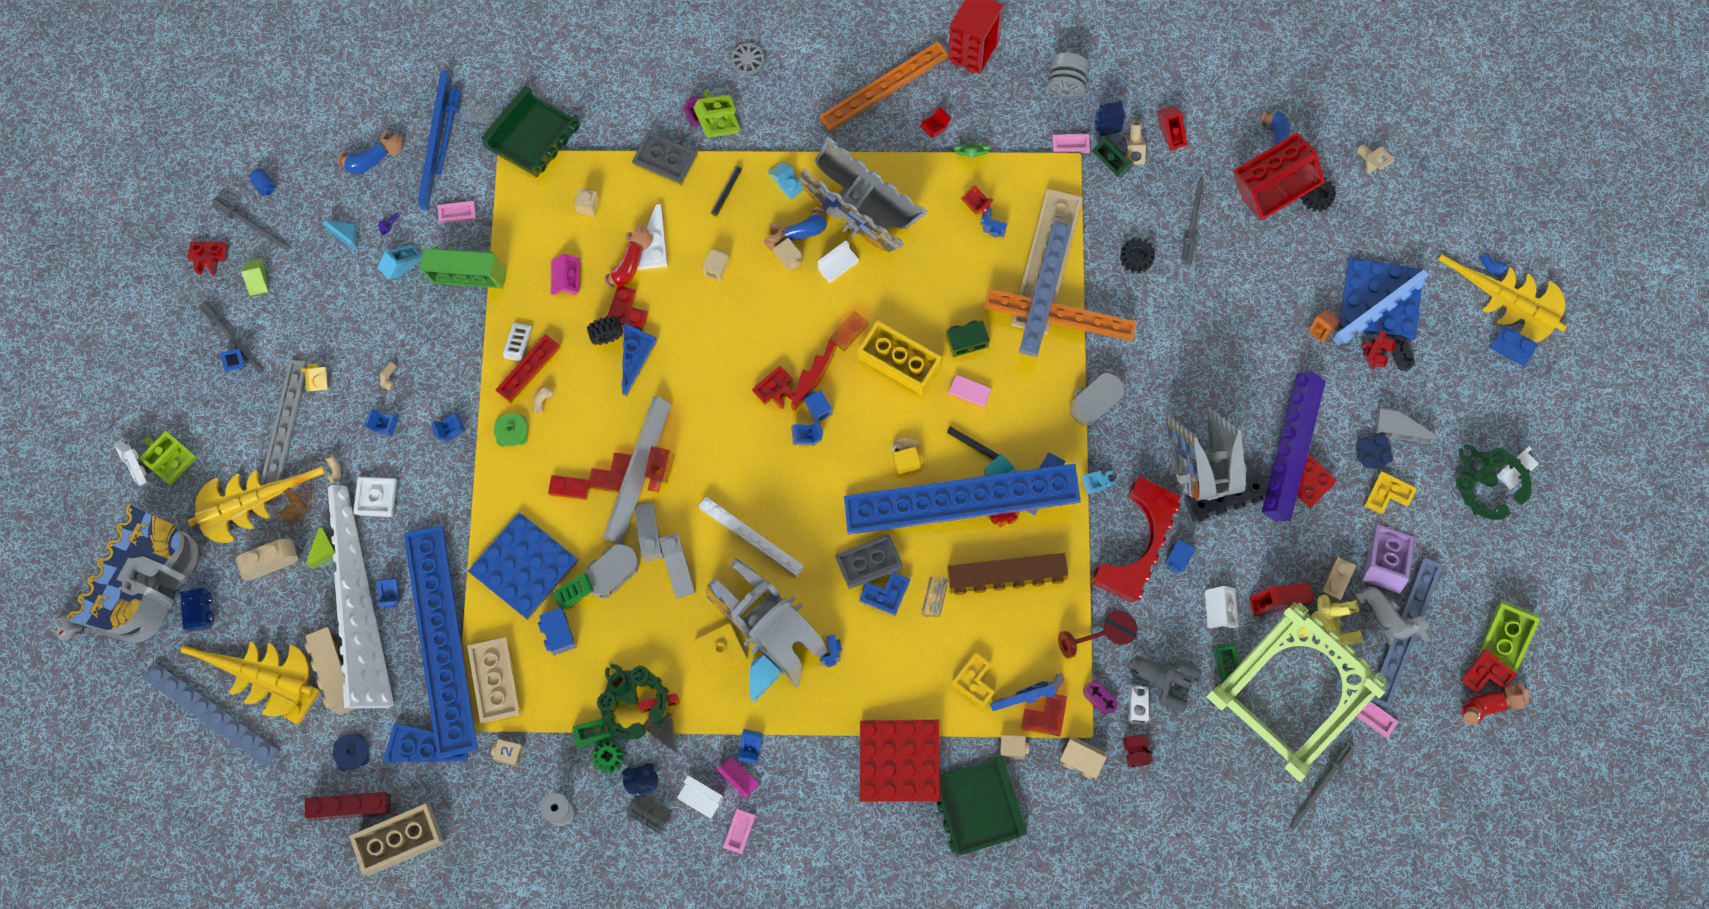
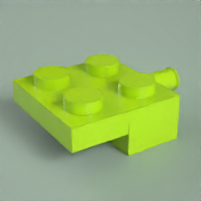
M709 90L703 91L704 98L698 99L693 108L706 137L739 133L741 128L734 115L736 108L730 95L712 97Z
M166 430L156 441H153L149 436L146 437L148 441L143 440V443L149 448L139 458L140 461L170 486L197 459L194 454Z

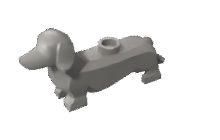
M1375 587L1357 591L1355 600H1357L1359 607L1364 609L1365 604L1373 609L1380 627L1385 631L1383 632L1385 634L1384 639L1390 646L1393 644L1394 639L1405 640L1414 634L1419 635L1425 642L1431 641L1428 634L1429 622L1426 618L1418 616L1409 620L1403 619L1397 612L1399 608L1393 600L1389 602L1383 593Z

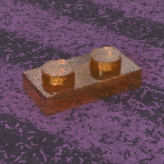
M853 311L830 337V340L836 341V346L845 352L869 325V322Z

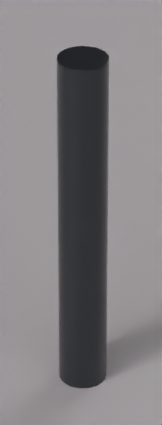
M735 166L711 211L712 215L717 216L742 171L740 167Z
M949 427L947 433L993 460L999 456L998 453L953 427Z

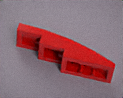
M828 341L823 356L815 355L810 372L802 370L791 402L793 411H796L804 403L806 396L813 392L822 380L837 349L836 341Z

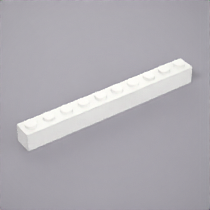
M705 497L699 505L700 510L797 578L804 569L801 563L709 498Z

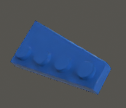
M394 723L383 762L467 761L469 753L438 759L433 732Z

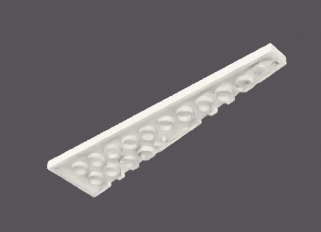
M331 485L328 487V498L331 515L330 524L334 529V536L331 537L332 544L335 545L333 562H336L337 567L334 577L339 622L338 630L339 636L342 638L340 655H343L344 665L341 666L342 673L345 674V683L343 684L344 708H389L394 706L348 487Z

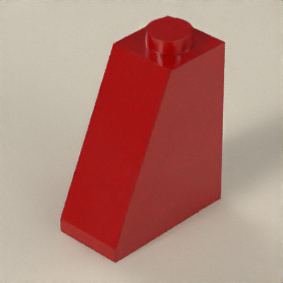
M1308 582L1272 586L1250 597L1249 600L1255 617L1287 610L1294 602L1296 604L1300 602L1306 606L1314 602V597Z

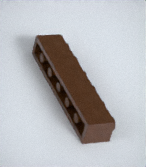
M1065 553L950 565L947 567L950 593H955V595L966 594V591L982 593L986 589L994 588V591H1000L1009 586L1018 589L1025 587L1027 584L1042 586L1045 582L1061 584L1068 578Z

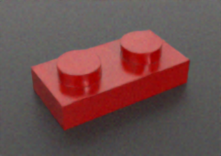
M551 475L548 494L550 496L587 500L590 480Z

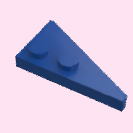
M625 323L623 327L622 395L627 397L658 340L656 337Z
M1060 673L1056 675V678L1051 683L1043 680L1017 691L1015 696L1000 698L990 703L992 711L1025 701L1032 703L1042 696H1045V698L1052 697L1057 694L1056 692L1064 682V677Z

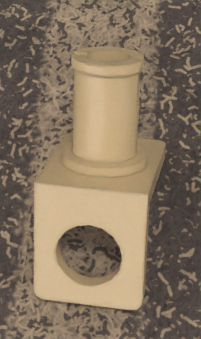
M1132 121L1130 123V135H1125L1127 157L1135 165L1145 164L1146 143L1144 136L1141 135L1142 122ZM1135 151L1141 153V157L1138 160L1131 158V154Z
M1363 144L1357 149V154L1366 160V172L1368 174L1376 168L1381 170L1394 161V157L1382 147L1371 151ZM1383 156L1387 158L1385 162H1383Z

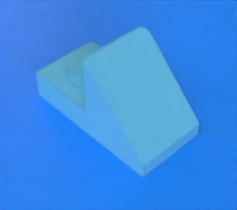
M782 162L768 172L789 200L804 191L798 182L799 180L793 174V168L790 165Z

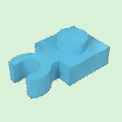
M1101 471L1081 476L1086 493L1100 492L1106 490V487L1115 485L1116 481L1111 482L1108 479V476L1112 475L1113 471H1108L1104 474Z

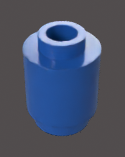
M257 168L250 173V182L260 195L268 196L274 192L276 184L266 171Z

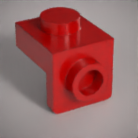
M938 107L934 115L922 121L919 127L931 138H934L947 129L952 118L941 107Z
M973 185L960 198L975 215L987 212L988 208L990 209L991 207L989 204L993 201L992 198H987L976 185Z
M1020 511L990 515L988 517L994 525L997 524L1001 528L1007 523L1011 525L1017 521Z

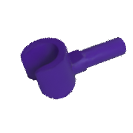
M398 213L394 214L387 221L379 222L378 227L382 235L391 231L389 225L400 216Z

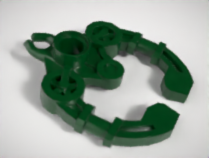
M1465 444L1463 447L1471 451V455L1468 457L1464 455L1462 448L1459 449V457L1464 462L1462 475L1456 480V487L1465 501L1464 504L1470 506L1474 511V515L1491 520H1503L1511 514L1506 504L1498 505L1493 510L1487 509L1484 505L1480 507L1474 500L1476 498L1475 494L1473 495L1472 493L1477 486V482H1481L1488 487H1495L1499 483L1495 468L1506 464L1510 465V469L1515 468L1521 474L1518 478L1522 482V487L1515 492L1514 500L1523 505L1530 499L1532 481L1529 473L1531 471L1523 466L1520 458H1516L1504 448H1495L1491 452H1478L1473 446ZM1475 459L1481 460L1483 464L1480 470H1476L1473 467Z
M612 663L610 667L616 669V673L610 675V668L606 667L605 676L608 684L605 692L598 697L597 706L601 711L603 723L610 728L609 732L611 735L616 734L621 738L636 740L646 734L644 725L640 722L633 723L626 729L620 723L616 724L614 721L616 716L613 712L618 708L619 701L633 707L639 701L636 691L637 686L645 687L648 685L651 689L655 688L657 690L655 696L658 699V703L650 710L648 717L657 725L665 719L669 701L667 693L669 690L662 685V680L659 677H656L644 666H637L633 670L623 671L619 665ZM623 681V684L618 687L619 683Z

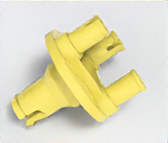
M1320 595L1317 604L1318 611H1315L1311 617L1314 618L1316 616L1324 623L1322 627L1328 632L1332 630L1340 637L1338 641L1344 646L1346 644L1362 643L1363 638L1360 630L1343 634L1340 629V618L1343 615L1359 612L1357 600L1339 604V602L1332 603L1327 595ZM1300 627L1298 637H1309L1308 630L1305 627Z

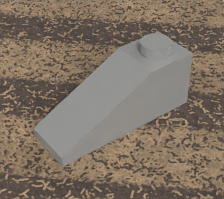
M1382 408L1376 414L1374 436L1383 434L1387 438L1432 444L1437 438L1436 434L1400 411H1394L1393 408Z
M654 503L636 505L637 531L644 562L664 558L659 541L660 535Z
M678 533L659 538L676 599L694 594V587Z

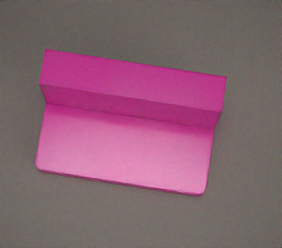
M563 254L551 261L552 295L562 291L573 295L579 293L580 258Z
M732 756L721 767L718 766L716 768L745 799L760 785Z

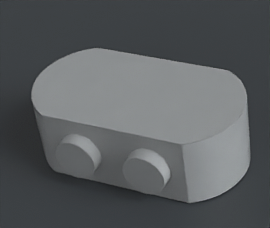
M1103 373L1098 378L1094 376L1087 382L1089 386L1086 389L1081 387L1073 394L1076 398L1070 403V412L1077 422L1083 425H1092L1124 396V386L1121 380L1113 374Z
M618 544L612 548H607L602 553V557L597 561H592L585 571L594 589L591 594L600 599L609 598L638 572L639 561L634 551L626 545Z

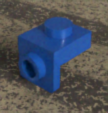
M988 208L987 214H983L981 219L983 232L989 233L993 237H1004L1007 223L990 219L992 209Z
M370 409L364 426L375 433L392 436L399 418Z
M458 413L452 414L441 422L434 421L431 423L433 433L438 440L449 441L466 431Z
M815 422L812 425L794 424L791 426L793 445H815L822 440L823 430L820 422Z
M397 577L377 580L378 607L384 606V609L396 607V604L400 601Z
M835 634L827 636L831 656L820 658L821 665L826 667L835 666L840 661L839 651H842L840 639H835Z
M743 729L737 760L745 763H757L761 751L763 733Z

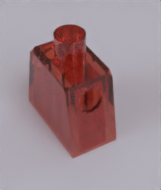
M651 446L645 471V477L650 480L648 491L659 493L661 483H668L675 454L670 450ZM660 469V473L656 475V471Z

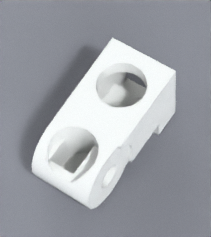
M1131 685L1128 724L1146 725L1149 721L1148 687Z

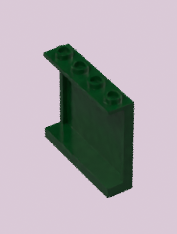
M524 86L481 139L486 149L531 175L538 177L540 173L546 170L549 162L556 158L558 151L568 143L572 134L578 131L580 122L577 114L573 117L565 114L532 94L531 88Z
M1003 755L995 757L994 760L941 775V802H936L939 813H943L946 820L942 822L945 833H950L951 841H948L951 853L955 852L958 857L1027 835Z

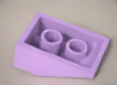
M1377 524L1365 562L1362 581L1400 594L1409 580L1414 537Z

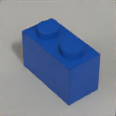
M1504 325L1497 333L1490 348L1524 366L1532 357L1538 343Z
M562 607L539 615L540 622H538L541 633H545L546 640H544L547 652L551 651L555 656L576 648Z

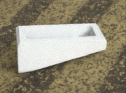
M513 323L503 352L505 359L522 361L526 354L532 326ZM517 329H522V330H526V332H525V333H520V332H516V330H517ZM515 336H521V337H524V338H523V339H517V338H515ZM513 342L521 343V346L513 345ZM512 348H513V349H519V352H515V351H511V350H512Z

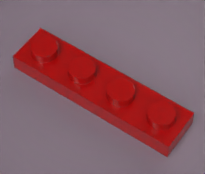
M545 334L496 388V392L509 403H512L561 348L560 345Z

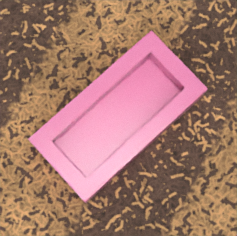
M1089 134L1052 135L1053 153H1090Z
M474 201L438 205L439 224L476 220Z
M958 375L955 376L949 390V394L981 407L985 406L991 392V388Z
M1371 701L1356 716L1385 738L1389 737L1399 722Z
M736 809L723 848L743 854L756 815Z

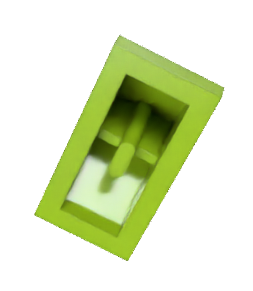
M263 258L244 262L241 273L249 295L253 296L268 292Z
M320 527L306 561V564L313 569L332 560L333 554H335V547L328 533Z

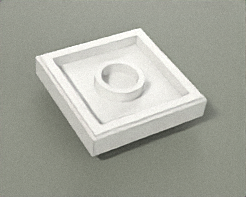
M358 477L353 514L355 516L393 517L397 479Z

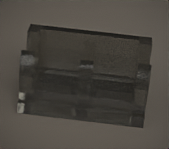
M646 795L635 796L626 809L627 816L660 835L665 830L673 813L672 810Z

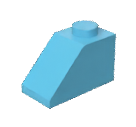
M412 245L385 251L377 268L389 280L398 278L421 260L422 255Z
M764 655L761 658L757 657L750 665V699L753 703L782 675L781 671Z

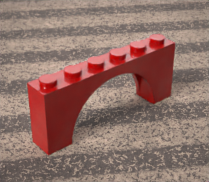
M1140 476L1133 481L1127 498L1134 501L1147 518L1150 531L1147 549L1142 557L1131 565L1111 566L1105 563L1097 565L1090 584L1131 603L1142 598L1144 593L1143 585L1151 577V566L1155 565L1159 558L1157 554L1159 547H1163L1166 541L1165 533L1171 529L1174 522L1172 520L1173 514L1178 512L1181 505L1179 503L1181 496Z

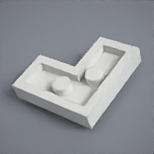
M121 440L114 443L121 461L127 465L134 482L139 486L147 483L144 478L147 474L143 466H139L137 462L139 456L136 450L131 449L129 444L126 445Z

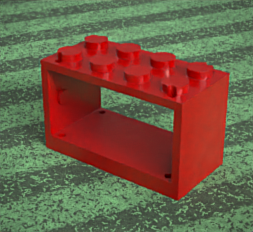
M964 0L950 24L948 60L953 65L963 66L972 74H981L1000 41L1003 15L1002 4L994 0Z
M1298 132L1233 170L1243 202L1260 221L1325 183L1317 152Z

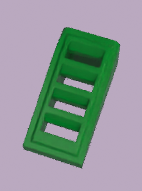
M584 573L557 589L553 595L559 608L569 609L592 593L594 589L588 574Z
M1226 644L1212 648L1222 683L1227 679L1226 676H1229L1234 671L1225 672L1224 668L1234 666V669L1239 666L1235 644ZM1221 652H1230L1229 655L1221 656ZM1232 659V662L1223 664V660Z
M603 718L574 726L571 730L577 749L614 737L616 734L611 735L610 732L605 734ZM596 726L599 727V731L601 734L599 736H597V732L595 729ZM588 729L591 730V733H592V736H593V737H591V738H589V735H588V732H587ZM579 732H583L584 740H581Z

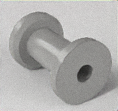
M558 793L547 795L540 805L542 816L555 826L569 824L575 814L573 804Z

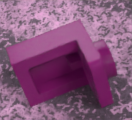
M703 96L689 98L683 108L690 127L701 126L693 107L698 99L704 98Z

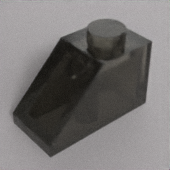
M667 711L665 719L657 725L648 718L643 724L645 731L676 753L678 747L675 723L671 719L673 715Z

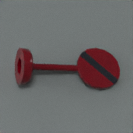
M1114 611L1105 618L1104 631L1079 639H1074L1073 635L1068 631L1060 632L1058 635L1059 647L1062 654L1069 659L1076 655L1077 644L1105 635L1115 644L1127 645L1137 636V624L1134 618L1127 612Z

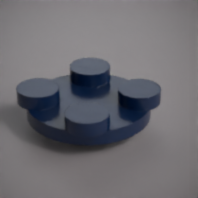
M1383 434L1368 436L1364 439H1359L1356 443L1357 458L1365 468L1379 469L1393 460L1387 438Z
M361 734L343 736L333 745V758L341 771L357 769L362 765L368 764L370 760L368 745L365 742V737Z
M646 763L642 767L633 769L625 768L622 771L624 789L631 795H647L658 787V775L654 771V765L651 763Z

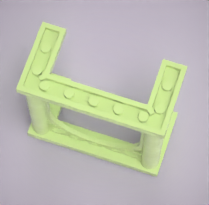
M1294 602L1284 612L1285 616L1222 684L1219 683L1209 693L1207 698L1221 711L1228 706L1288 761L1285 769L1301 782L1306 777L1311 767L1310 764L1375 696L1380 698L1385 693L1388 684L1386 683L1387 679L1381 673L1377 672L1375 674L1370 669L1371 665L1365 659H1358L1354 655V649L1348 644L1344 646L1338 641L1340 637L1332 630L1328 632L1322 627L1324 623L1316 616L1312 618L1307 613L1309 610L1300 602L1296 604ZM1300 627H1305L1309 632V637L1306 641H1301L1298 637ZM1291 632H1293L1294 642L1287 641V638L1291 637L1289 635ZM1313 633L1317 640L1320 639L1319 644H1315L1312 641ZM1306 646L1321 651L1334 662L1342 679V696L1338 707L1332 715L1295 752L1238 701L1235 696L1277 652L1288 647ZM1330 650H1333L1335 652L1334 656H1331L1329 654ZM1346 663L1348 664L1347 667L1354 669L1345 671L1342 666ZM1351 674H1357L1362 678V681L1359 684L1353 685L1348 683L1346 679ZM1348 688L1358 690L1356 693L1352 692L1351 696L1347 694Z

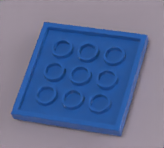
M1349 257L1339 328L1344 329L1424 269ZM1422 288L1411 291L1412 295L1404 301L1402 299L1397 302L1398 305L1394 309L1384 311L1382 313L1383 316L1376 322L1373 320L1369 322V326L1363 332L1379 334L1380 331H1383L1390 337L1402 336L1405 339L1415 341Z
M519 512L468 572L528 620L579 560Z

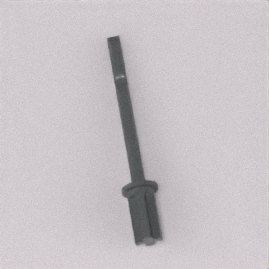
M1203 179L1197 185L1188 238L1183 239L1184 247L1181 258L1183 264H1192L1194 249L1197 246L1194 233L1203 189Z
M219 196L213 198L212 205L227 214L228 218L235 216L285 250H289V245L237 212L238 206L231 205Z
M208 301L201 303L202 305L199 306V309L210 320L211 326L218 325L237 349H240V352L259 374L262 373L264 370L222 323L224 320L223 315H219Z
M1345 743L1336 757L1329 761V764L1332 765L1331 769L1290 824L1291 829L1297 827L1337 770L1343 771L1344 764L1355 751L1353 747Z

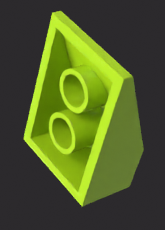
M1500 599L1478 656L1486 649L1516 673L1541 620L1539 614Z

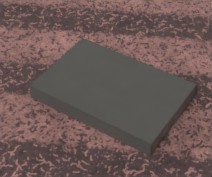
M648 131L632 163L682 185L698 153Z
M889 534L835 555L848 589L903 569V564Z

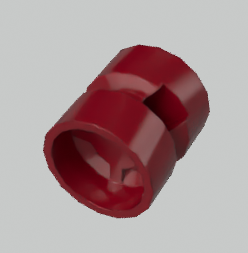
M1148 734L1123 738L1124 750L1128 752L1126 760L1129 768L1146 766L1153 763L1152 753L1148 750L1150 747Z

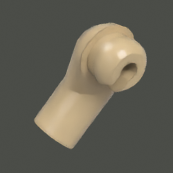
M388 362L380 372V386L383 389L392 390L394 387V382L390 380V375L396 369V365L393 362Z
M542 387L534 396V413L543 412V401L545 398L553 396L551 388Z
M902 437L893 443L891 450L892 452H897L913 447L917 449L919 440Z
M329 454L324 459L332 470V473L328 474L327 477L334 484L336 481L339 482L341 480V467L334 455Z

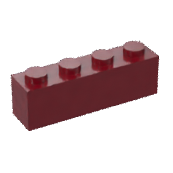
M387 792L305 798V819L310 821L391 815V795Z

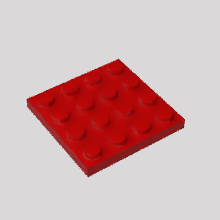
M939 719L860 721V802H941V739Z

